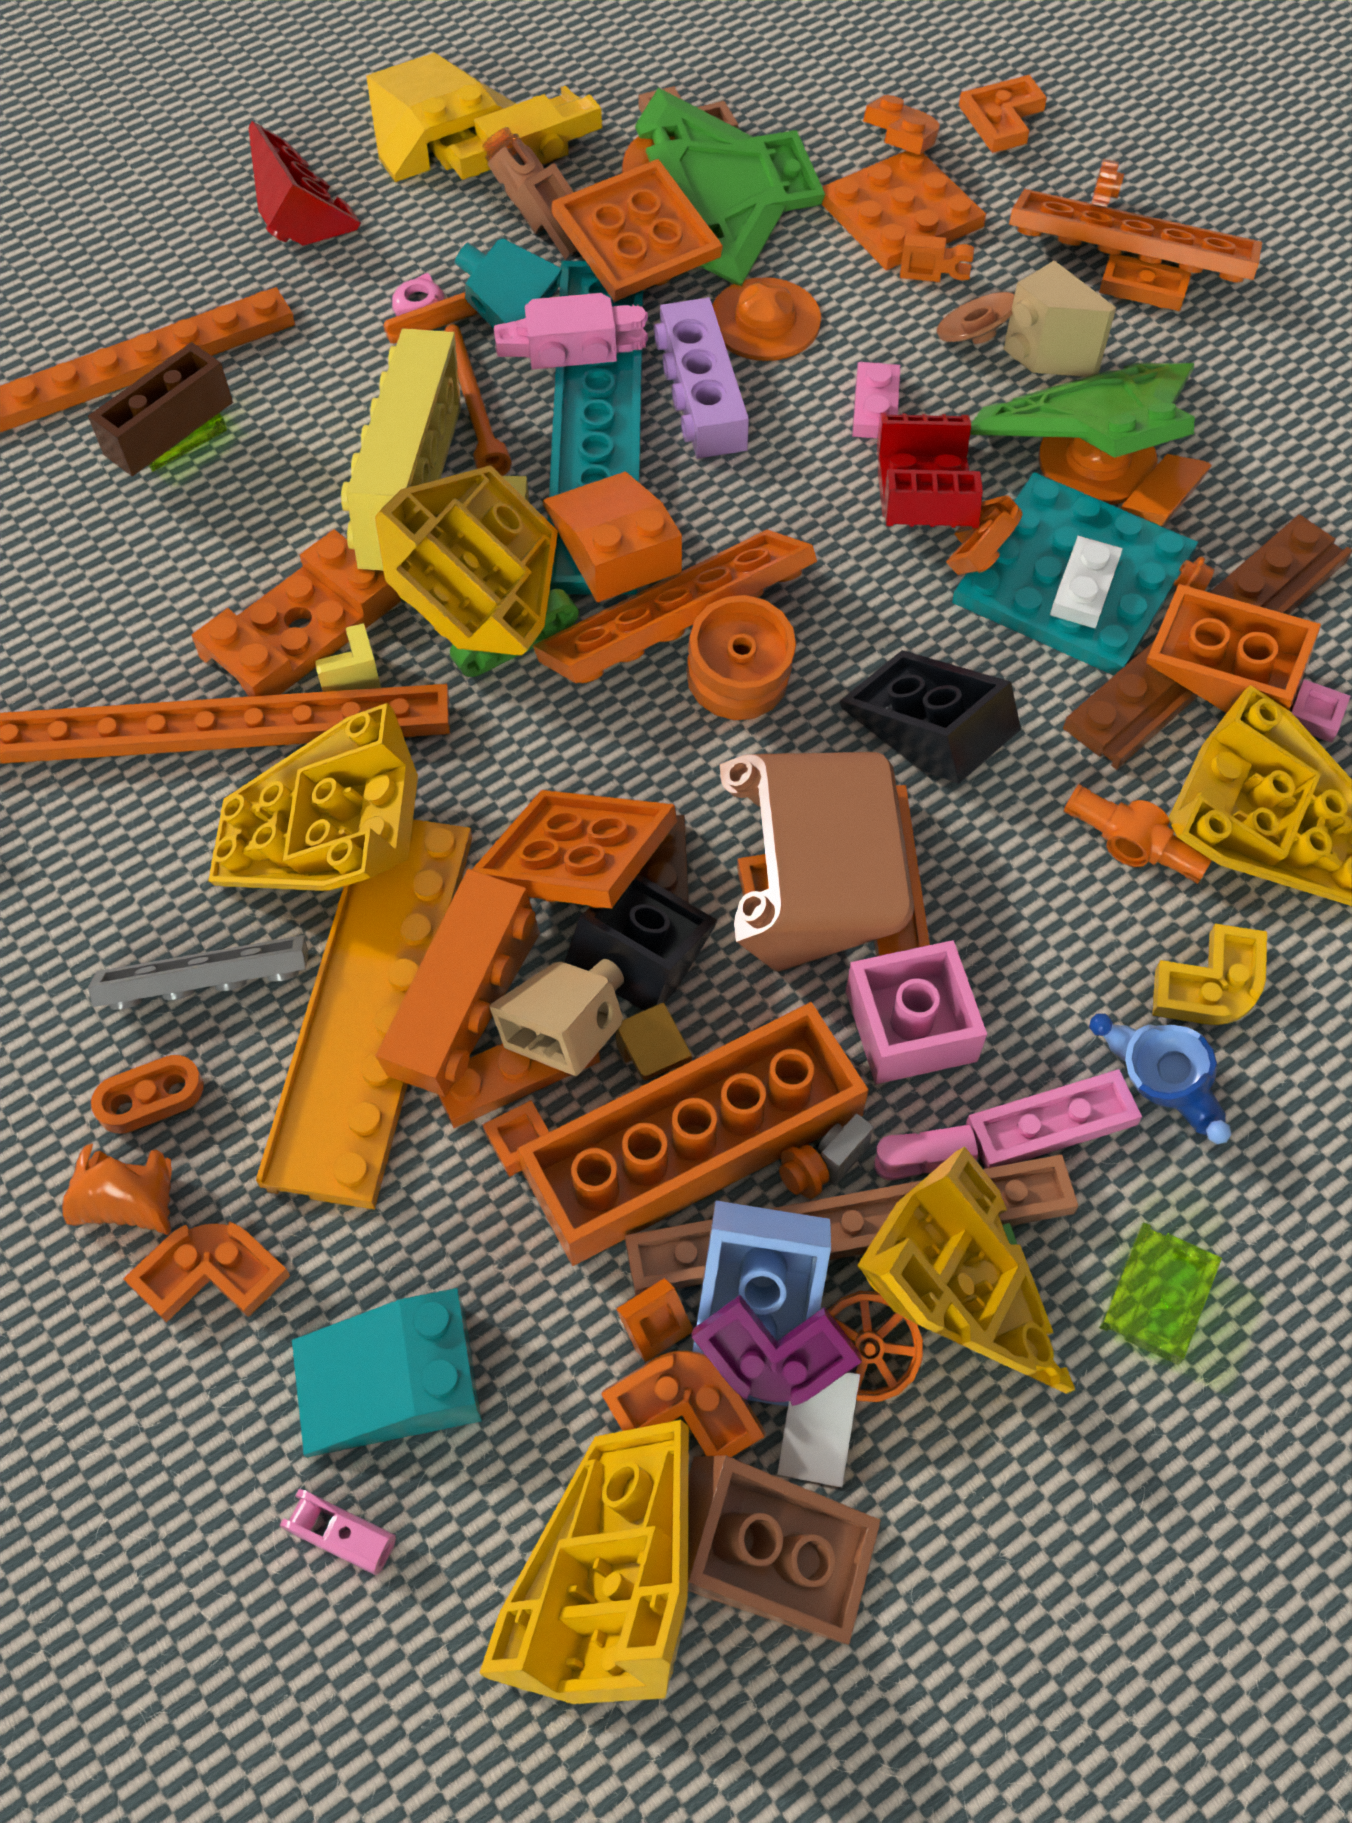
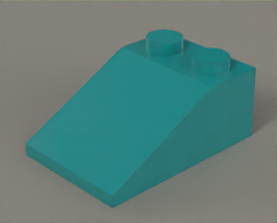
M458 1288L399 1299L292 1340L303 1453L306 1458L482 1421L465 1308Z

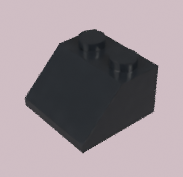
M637 874L612 909L589 907L579 917L564 963L589 971L602 959L612 961L621 970L624 977V983L615 990V993L630 1004L645 1011L663 1002L665 1003L677 990L718 920L642 875Z

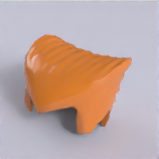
M93 1143L85 1145L79 1153L74 1174L63 1197L62 1214L65 1223L73 1226L87 1223L137 1225L142 1229L147 1228L169 1235L171 1232V1223L168 1219L170 1214L168 1205L170 1203L169 1192L171 1190V1159L165 1158L164 1154L158 1150H151L146 1166L120 1162L102 1151H96L89 1159Z

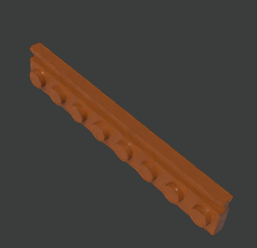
M1298 514L1211 590L1210 593L1289 615L1347 563L1352 549L1346 547L1343 550L1334 544L1336 538ZM1154 641L1068 715L1063 726L1065 731L1099 757L1104 755L1112 761L1111 766L1116 770L1198 697L1192 691L1146 663Z

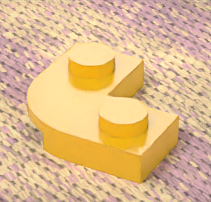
M1215 923L1209 934L1208 968L1160 960L1155 969L1152 1016L1208 1025L1228 1024L1244 1017L1254 1007L1265 987L1267 931Z

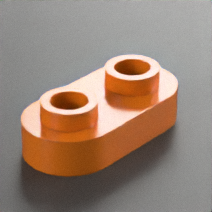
M169 1055L104 1080L98 1085L92 1095L91 1109L96 1119L106 1130L117 1134L128 1133L186 1111L194 1106L203 1093L204 1081L198 1068L189 1058L181 1055ZM177 1083L185 1084L180 1092L175 1094L169 1093L173 1085ZM132 1103V1107L128 1112L116 1114L117 1109L122 1104Z

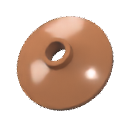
M1010 292L992 293L961 305L937 326L938 337L946 342H961L972 339L974 344L984 343L992 339L997 334L996 328L1013 315L1012 305L1015 294Z

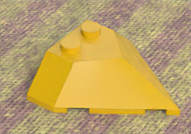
M964 1146L953 1153L895 1204L857 1266L866 1276L870 1286L879 1292L895 1313L1065 1394L1075 1390L1067 1367L1060 1368L1053 1360V1347L1048 1336L1054 1332L1021 1245L1009 1243L999 1215L1007 1211L1001 1192Z

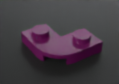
M739 1295L696 1326L692 1332L693 1340L731 1388L745 1399L750 1395L769 1402L791 1401V1405L795 1406L814 1397L862 1362L860 1351L825 1307L776 1341L743 1297Z

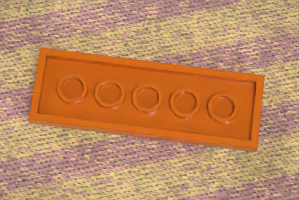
M1028 189L1023 190L1013 206L1008 224L1017 226V231L1024 235L1041 236L1042 232L1058 236L1057 240L1064 244L1077 246L1081 245L1082 241L1098 245L1097 249L1107 254L1119 255L1123 250L1138 254L1137 258L1147 263L1160 264L1162 260L1179 263L1178 267L1187 272L1202 273L1203 269L1220 272L1219 277L1224 280L1238 283L1243 282L1244 278L1254 280L1262 248L1261 241Z
M766 529L682 571V573L671 576L534 644L533 648L537 659L541 664L576 684L594 681L603 675L604 669L618 662L636 660L645 653L644 649L658 642H668L681 637L685 633V628L694 624L696 617L707 605L728 596L748 595L758 598L764 593L763 589L776 582H787L798 578L802 574V569L817 562L813 545Z

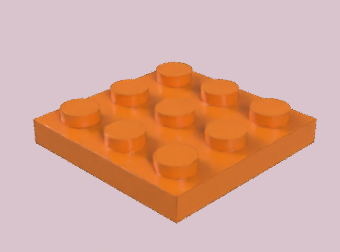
M906 150L822 186L825 192L822 201L823 207L886 271L901 264L905 234L946 238L947 244L983 228L985 224L986 213L924 153L918 155Z
M659 159L552 201V215L614 302L721 257L723 245Z
M541 790L472 870L524 887L531 898L543 899L548 902L560 901L588 905L592 908L612 909L677 823L675 805Z

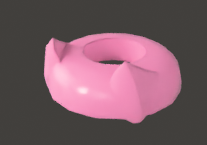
M426 273L416 279L402 283L395 290L392 296V309L396 316L444 300L445 296L439 285L433 282L429 273ZM416 292L428 294L421 301L413 302L407 300L408 296Z

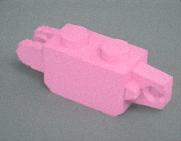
M602 293L532 299L525 305L526 318L494 325L497 356L530 358L532 370L617 362V353L642 350L643 347H646V342L648 341V333L643 329L648 320V312L643 309V306L623 305L612 307L611 298Z

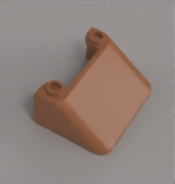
M878 752L746 754L719 764L723 787L731 795L738 798L748 797L753 803L761 807L769 882L768 890L749 892L740 900L734 921L737 943L771 969L779 972L895 934L909 923L914 911V901L894 769L884 755Z

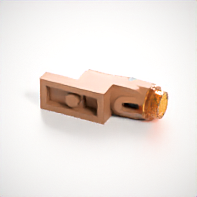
M505 127L493 134L484 142L482 147L487 153L485 156L488 162L487 165L498 180L503 191L506 192L514 205L517 206L534 234L544 229L547 231L565 260L577 253L578 250L551 213L553 200L573 193V190L556 164L553 163L544 169L531 148L524 145L517 133L513 134L509 127Z

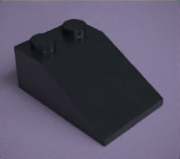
M901 650L840 700L841 708L921 771L958 784L1021 730L1011 681Z

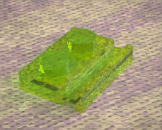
M1143 1222L1138 1229L1099 1328L1105 1331L1110 1329L1124 1336V1340L1179 1366L1185 1359L1222 1258L1169 1233L1166 1236L1150 1229L1151 1225Z

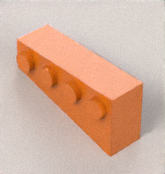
M467 869L375 1055L387 1076L443 1097L447 1096L454 1082L458 1083L462 1079L468 1066L469 1056L492 1018L489 1006L506 994L540 935L535 911L532 909L526 888Z

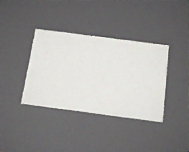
M847 1372L814 1397L801 1404L792 1406L791 1401H789L777 1475L842 1488L860 1374Z

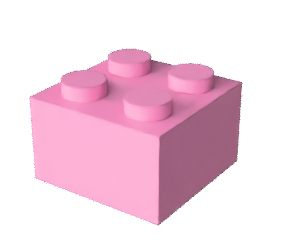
M954 940L850 963L845 992L875 1085L978 1062L987 1032Z

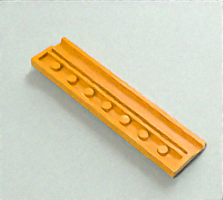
M413 819L408 860L372 878L343 887L256 1177L260 1188H266L267 1192L278 1194L279 1191L308 1195L312 1200L375 1210L408 1083L387 1076L375 1055L461 883L473 839L470 827Z

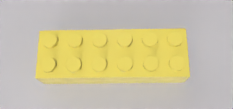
M402 328L397 345L391 346L389 349V368L387 372L382 371L379 397L372 399L370 408L371 421L369 425H363L361 450L360 453L353 454L351 462L352 476L350 482L343 483L341 490L343 511H349L350 516L347 529V544L349 549H355L358 569L383 571L375 515L400 489L441 479L461 410L455 332Z

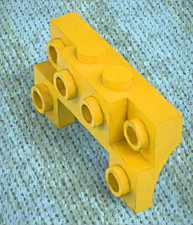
M565 85L561 87L560 96L548 99L545 94L534 96L529 100L474 119L476 135L469 129L429 142V148L446 171L453 168L462 180L491 170L487 165L489 160L505 146L508 151L511 150L513 142L517 139H521L524 145L531 148L541 164H547L555 159L569 155V140L580 138L588 133L602 129V110L590 94L580 98Z

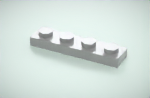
M305 935L97 971L88 986L92 1006L97 1007L109 1004L110 1009L121 1010L140 1004L142 998L162 995L164 1000H178L192 995L195 992L194 989L215 986V989L218 991H228L246 985L249 979L266 976L272 982L288 980L299 975L300 970H306L309 956Z

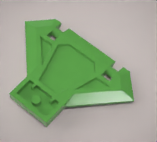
M659 87L635 125L639 138L652 139L655 144L646 148L645 152L649 162L656 159L660 160L723 245L720 258L703 264L700 267L733 284L742 286L783 212L822 204L825 192L797 130L753 137Z
M1133 363L1124 366L1125 369L1102 372L1012 398L1011 402L991 404L983 407L972 421L970 435L1080 438L1114 458L1194 434L1195 416L1177 408L1174 403L1193 372L1194 363Z

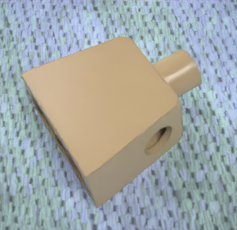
M602 959L589 971L564 962L552 963L489 1006L504 1048L577 1076L622 1024L623 1016L615 990L624 983V977L617 965L607 959Z

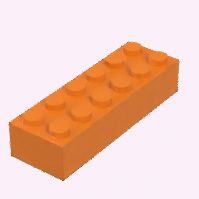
M810 1002L518 1147L522 1173L573 1267L625 1240V1235L638 1233L781 1159L782 1151L788 1147L795 1146L799 1148L804 1144H810L825 1136L835 1124L846 1125L856 1113L862 1117L869 1089L813 1003Z

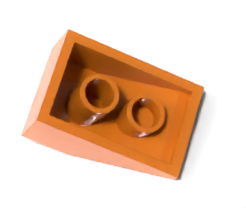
M626 471L543 499V506L558 530L562 541L597 603L682 573V534L664 504Z
M1178 584L1146 663L1225 713L1230 710L1239 696L1250 685L1290 711L1310 661L1321 624Z

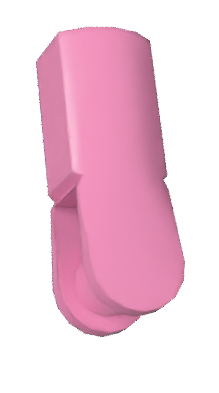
M970 1125L920 1132V1134H898L883 1137L877 1145L874 1168L877 1174L886 1180H898L919 1175L923 1172L931 1173L953 1153L964 1146L977 1161L978 1150L973 1130Z
M298 1490L295 1496L300 1499L290 1519H283L279 1526L374 1575H378L382 1571L395 1545L396 1535L305 1490ZM321 1511L333 1517L323 1537L311 1531Z

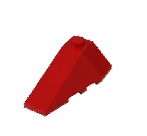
M254 121L250 123L248 129L257 206L259 213L267 224L266 230L272 236L286 243L291 239L304 246L356 231L359 228L361 222L351 207L339 197L335 201L327 192L330 185L308 169L309 164L286 140Z

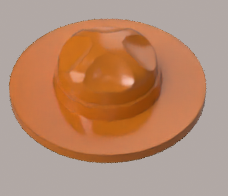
M768 277L746 279L742 286L732 284L724 289L712 304L726 349L738 356L751 360L775 361L795 356L814 342L821 326L820 308L811 294L802 287L782 279Z
M1043 437L1038 456L1039 465L1045 477L1110 505L1124 503L1158 465L1154 446L1114 458L1088 442L1073 437Z

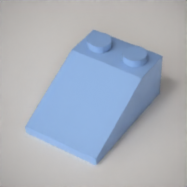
M715 1201L696 1326L739 1295L743 1297L776 1341L818 1312L821 1308L831 1252L830 1219ZM694 1341L692 1351L704 1354ZM750 1395L746 1399L750 1401H757L787 1407L789 1404V1401L769 1402L754 1398Z

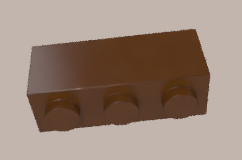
M191 342L89 414L88 418L103 455L133 477L231 405L233 400L221 362Z

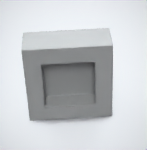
M857 1113L845 1127L839 1123L835 1124L824 1136L818 1147V1150L822 1152L821 1157L829 1171V1182L834 1186L838 1184L870 1145L874 1126Z

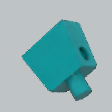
M498 239L487 255L467 242L460 249L454 261L455 265L470 275L465 284V299L493 329L494 325L526 318V304L532 299L551 298L560 287L561 268L506 239Z

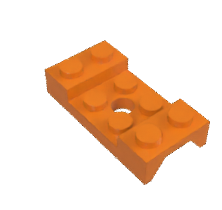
M335 529L299 554L302 568L247 609L236 615L229 608H226L191 634L200 659L207 663L213 658L238 680L248 697L282 694L316 668V660L331 656L349 642L346 627L364 623L366 629L401 602L397 591L385 581L384 571L357 568L355 549H349L347 539ZM297 619H308L311 621L304 628L288 627Z

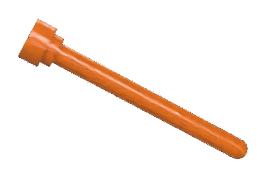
M448 325L445 331L455 332L459 383L478 441L473 454L476 468L491 465L501 476H504L509 472L512 465L508 449L503 442L494 437L461 330L457 325Z

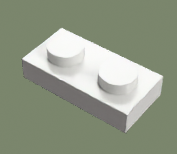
M1078 536L1050 615L1096 629L1123 548Z

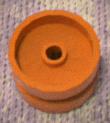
M739 595L724 597L707 605L696 617L689 637L686 673L689 689L701 706L716 716L731 720L755 719L775 708L785 696L796 649L794 629L784 613L764 599Z

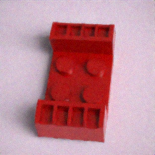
M880 413L877 435L878 480L882 517L885 518L886 526L898 524L909 525V527H914V525H930V527L940 525L951 526V528H956V526L979 528L983 489L980 471L969 470L967 455L971 421L968 415L947 416L942 414L941 416H933L927 414L907 415V413L888 415L887 413Z

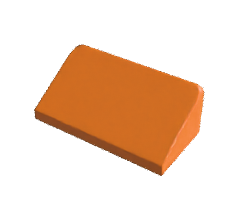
M1166 454L1120 509L1163 527L1201 483L1212 464L1202 460Z

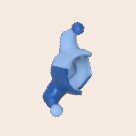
M1096 1014L1091 1018L1089 1028L1094 1035L1103 1036L1110 1050L1126 1062L1129 1078L1143 1097L1158 1106L1177 1109L1197 1133L1207 1136L1213 1143L1221 1144L1228 1141L1232 1135L1230 1125L1226 1123V1113L1211 1090L1215 1082L1218 1065L1214 1049L1202 1034L1189 1027L1177 1025L1154 1026L1150 1024L1136 1030L1129 1026L1113 1024L1107 1014Z

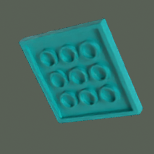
M1033 472L1014 501L1023 512L1022 518L1011 535L997 550L1000 553L999 558L982 573L977 571L966 573L954 591L952 603L1114 676L1132 660L1174 589L1175 585L1173 584L1181 573L1179 571L1181 565L1185 560H1191L1198 542ZM1078 536L1123 548L1096 629L1050 615Z

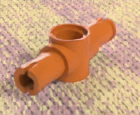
M1078 784L1063 810L1066 814L1078 818L1101 831V837L1107 839L1106 847L1108 852L1125 865L1142 867L1148 862L1156 865L1158 862L1198 884L1212 862L1211 859L1173 835L1174 830L1169 828L1170 821L1168 815L1151 802L1136 800L1132 801L1129 805L1122 802L1117 805Z

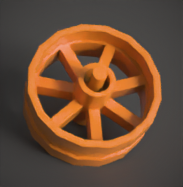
M859 1290L841 1297L828 1309V1312L846 1335L854 1341V1345L861 1353L862 1362L857 1365L855 1371L856 1374H860L856 1400L881 1402L899 1395L914 1381L922 1363L923 1339L916 1323L895 1312L878 1330L871 1327L869 1301L889 1305L879 1292ZM860 1302L863 1327L859 1332L835 1317L845 1307ZM904 1318L911 1330L913 1346L883 1342V1338ZM884 1353L912 1356L906 1371L898 1380L895 1379L883 1360ZM868 1363L876 1364L888 1386L878 1389L860 1388Z

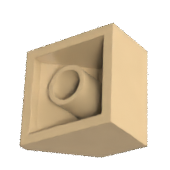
M1054 260L1017 283L1012 305L1013 315L1009 319L1003 350L1032 373L1082 377L1098 374L1116 307Z

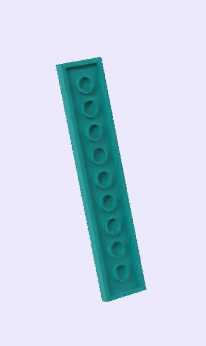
M561 261L562 272L559 297L602 293L611 298L586 261ZM643 290L616 302L611 298L612 307L623 305H639V307H642ZM641 349L617 353V362L556 367L549 497L625 471L640 483ZM548 515V521L554 526L553 522L551 521ZM558 533L550 590L562 589L566 594H592ZM638 588L623 594H637Z

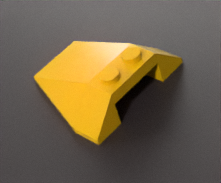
M435 52L366 75L379 160L394 182L431 170L427 143L474 127V119L516 104Z
M491 465L400 489L375 515L385 581L397 591L401 599L412 605L427 619L440 635L446 637L456 648L522 656L530 648L545 627L558 530Z
M682 1420L594 1437L499 1612L479 1674L492 1681L571 1704L666 1698L682 1636L688 1600L689 1426Z

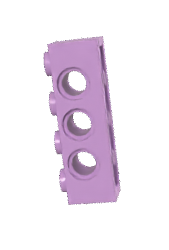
M710 297L660 305V323L654 324L655 343L657 350L665 351V354H663V368L666 380L673 379L674 384H672L674 408L676 411H683V415H681V428L684 441L692 442L697 459L747 451L749 418Z

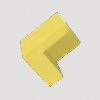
M364 623L345 628L351 648L350 652L321 658L315 662L323 692L381 688Z

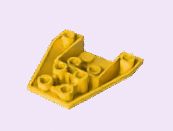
M1250 685L1243 691L1201 746L1168 817L1177 838L1220 866L1352 906V779L1292 712Z
M388 703L345 718L225 797L221 808L208 882L214 886L330 891L372 878L408 860L418 774L394 709Z

